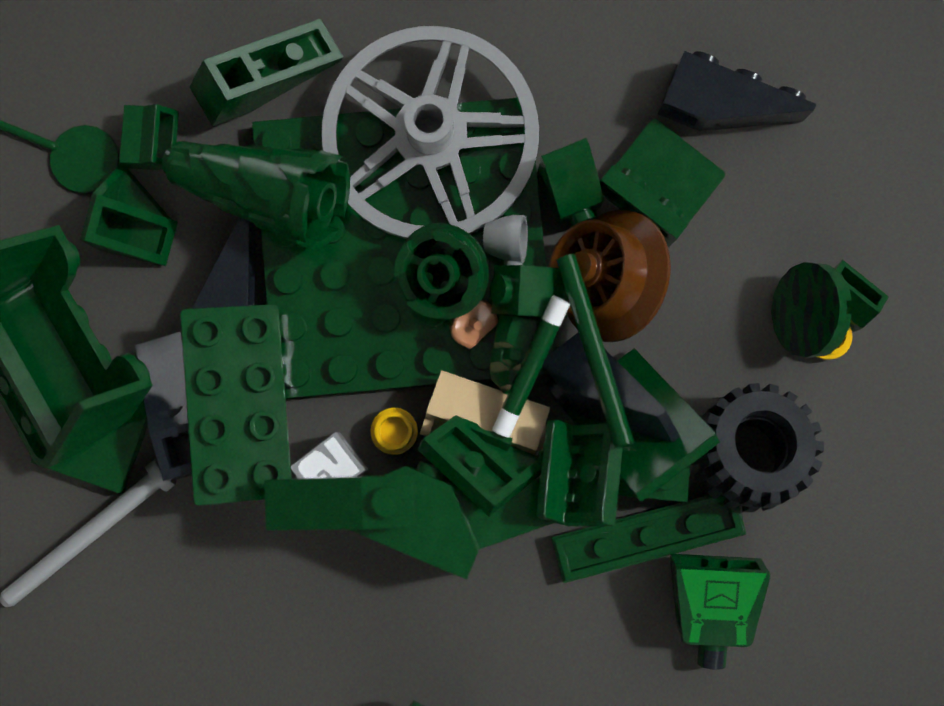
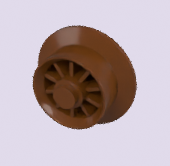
M615 210L604 213L593 220L577 223L562 235L553 250L549 267L559 268L556 261L558 258L575 254L602 342L623 341L643 330L659 311L666 296L670 280L671 265L668 246L663 234L655 223L634 211ZM569 306L567 316L577 329L571 306Z

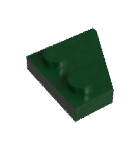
M457 415L423 438L418 449L488 517L541 475L543 450H540L538 455L535 456L510 446L513 438L504 437L494 431L484 430L477 423Z

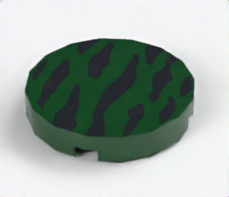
M812 262L800 263L791 267L781 277L773 295L771 310L773 328L780 344L792 355L813 358L831 354L843 342L847 334L852 315L846 314V301H851L850 289L842 274L831 265Z

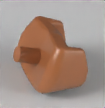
M481 300L469 313L451 319L449 330L452 338L461 346L469 349L473 348L498 324L497 314H491L492 305L486 300Z

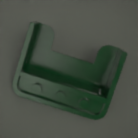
M59 225L0 240V402L32 459L41 468H48L67 460L129 421L153 386L149 371L141 360H138L130 353L116 356L111 360L108 349L99 343L93 333L85 310L80 305H77L69 291L77 269L80 266L79 252L76 246L68 241Z

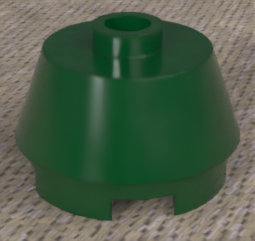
M433 223L417 229L405 240L396 257L394 276L395 279L398 278L400 288L408 300L406 303L411 309L429 318L454 319L472 311L482 300L488 285L489 269L483 248L468 232L451 224Z

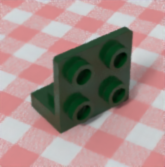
M652 119L615 166L612 165L600 180L603 196L617 208L637 212L654 222L663 234L667 246L670 247L725 178L726 173L660 121Z

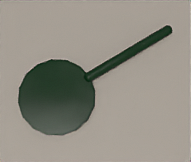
M0 120V130L51 150L50 165L52 173L61 185L72 192L83 194L94 192L119 165L120 158L117 145L109 134L98 127L88 125L71 127L54 142Z

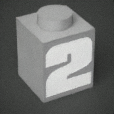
M340 432L333 433L291 466V470L296 475L293 479L361 476L368 470Z

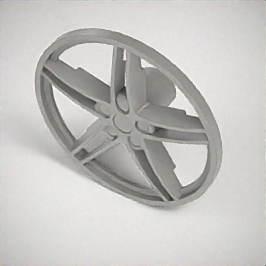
M419 26L399 30L379 38L361 50L349 61L333 84L325 105L322 120L323 151L339 155L336 140L337 120L346 93L395 130V136L364 161L365 164L350 177L348 205L374 227L403 239H407L414 231L423 227L393 219L365 201L366 198L387 186L417 164H421L424 167L449 224L457 226L469 234L483 229L487 222L501 217L518 199L528 183L536 161L539 144V122L535 101L530 88L517 67L505 54L486 40L459 29L442 26ZM421 41L443 42L437 60H434L423 93L415 99L384 80H377L362 71L377 57L396 47ZM452 44L461 46L449 96L448 98L437 96L435 94ZM469 49L489 60L506 77L517 95L523 116L501 115V113L458 111L457 103L465 74V64ZM354 79L402 107L397 116L394 117L369 97L367 98L352 87L351 84ZM467 127H525V134L467 138ZM524 143L520 164L508 187L491 205L475 215L469 196L470 190L458 155L459 150L462 148ZM399 152L405 161L380 177L378 181L362 192L358 193L354 189L395 153ZM449 165L467 218L459 222L456 219L436 171Z

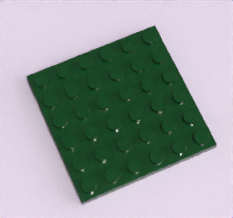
M518 98L457 103V109L460 112L501 113V115L523 116ZM402 108L387 109L386 111L396 117ZM370 111L338 114L336 129L338 154L343 156L340 158V161L348 163L350 177L365 164L364 161L395 136V130ZM323 115L252 122L254 145L282 149L323 151ZM467 127V138L525 134V127ZM524 143L462 148L459 150L458 155L470 190L469 196L475 215L491 205L508 187L520 164ZM399 152L395 153L354 189L358 193L362 192L378 181L380 177L405 161ZM535 161L531 176L521 195L499 218L509 215L526 216L528 240L523 265L546 267ZM417 164L365 199L366 202L381 213L404 223L421 226L433 223L449 224L441 203L438 202L426 171L421 164ZM450 165L436 170L457 221L467 219ZM347 205L344 218L333 215L328 226L338 228L339 230L332 241L319 250L300 246L261 229L267 305H277L279 310L285 399L433 386L437 384L441 370L474 382L492 380L489 366L497 325L473 348L469 349L461 346L452 338L449 330L451 319L429 318L417 313L407 305L406 301L408 300L400 288L398 278L395 279L394 276L396 257L406 239L388 234L374 227L359 216L349 205ZM483 228L470 235L477 240L484 250ZM485 253L489 269V279L482 300H486L492 305L490 284L494 277V265H504V260ZM509 315L536 320L539 322H541L542 317ZM552 343L547 356L554 351V343ZM542 367L538 376L546 375Z

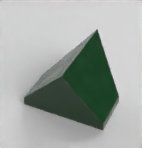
M120 163L92 193L80 240L100 251L166 266L178 222L172 220L130 170Z

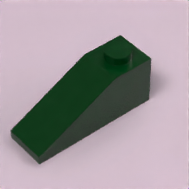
M320 18L204 59L190 85V89L213 127L254 111L341 62L343 55Z
M416 474L264 480L266 531L415 528L418 525Z

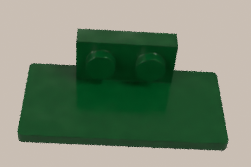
M272 304L184 309L180 313L193 502L195 505L200 506L265 500L264 480L292 479L278 306Z

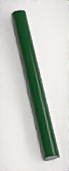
M575 254L562 256L556 261L614 448L619 449L632 445L634 440Z

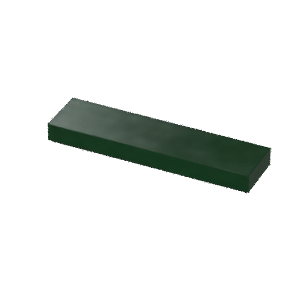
M707 494L688 499L687 502H677L617 518L615 526H587L550 536L563 583H568L746 535L740 508L738 506L730 509L723 506L725 497L722 495L713 499Z

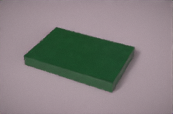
M634 348L617 362L667 411L680 435L672 443L631 431L634 444L622 448L620 478L639 501L642 502L719 444L720 441L708 424ZM568 402L561 406L575 425L603 423L580 416Z

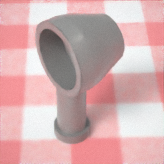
M509 215L487 222L483 233L484 252L504 260V265H523L528 240L526 216Z

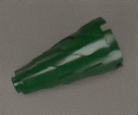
M178 141L165 151L162 159V169L171 184L215 204L226 213L253 222L260 229L300 246L315 250L324 248L337 234L339 229L328 225L333 215L341 218L345 217L350 194L348 163L338 161L343 156L327 151L282 149L260 145H247L246 147L230 144L208 145Z

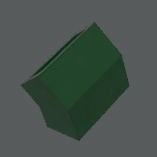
M158 104L146 106L124 105L119 162L129 169L161 170L165 151L177 142L179 111Z
M842 259L834 268L842 274L850 289L851 301H846V314H852L850 327L855 332L863 329L881 312L889 296Z

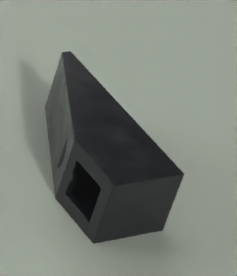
M684 51L664 96L658 115L698 131L803 122L814 111L816 103L806 100V95L795 88L781 86L778 89L763 83L762 77L750 70L737 69L734 71L719 65V60L708 53L695 51L691 54Z
M177 332L135 345L137 359L146 365L153 384L144 398L149 434L163 481H173L191 476L181 332Z

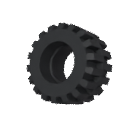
M759 383L748 384L742 390L740 387L731 390L701 417L716 433L720 443L691 465H700L701 471L695 474L700 484L707 480L711 485L707 493L713 499L722 495L725 497L723 506L734 509L741 505L742 512L753 513L760 508L762 511L772 509L799 495V492L811 485L814 480L810 476L818 473L822 462L815 457L824 452V441H816L815 435L822 431L819 422H810L807 415L813 411L807 404L799 407L794 403L798 397L791 391L780 395L779 386L768 384L762 390ZM739 425L753 426L769 437L776 454L775 466L771 473L756 471L741 459L735 445V433Z

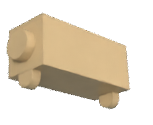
M441 370L420 434L424 436L429 435L431 431L433 432L455 415L477 423L484 430L493 431L492 428L507 394H504L501 390ZM526 400L510 437L513 440L510 446L535 455L536 451L543 450L546 420L550 407Z

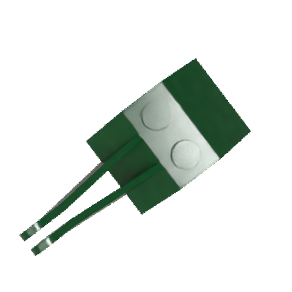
M419 461L417 468L405 466L385 474H416L418 525L415 528L354 529L350 531L467 580L478 550L555 522L544 520L537 516L540 479H535L488 517L458 487L445 481L446 476L431 464Z

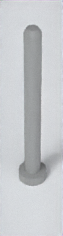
M155 458L145 467L148 472L147 475L5 588L0 594L1 604L4 607L15 606L159 488L167 492L177 484L176 480L163 481L157 459Z

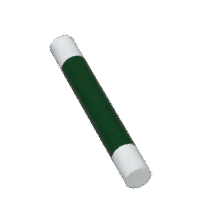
M556 296L551 297L492 428L497 434L504 437L511 436L570 306L569 302Z

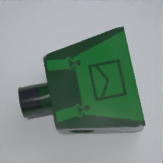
M671 554L670 564L676 622L682 642L698 645L697 664L700 667L711 670L724 669L726 667L728 646L749 647L753 644L770 582V572L761 558Z

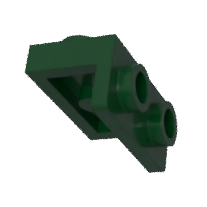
M560 420L547 421L538 491V518L565 526H615L622 448H614L607 423L573 426Z

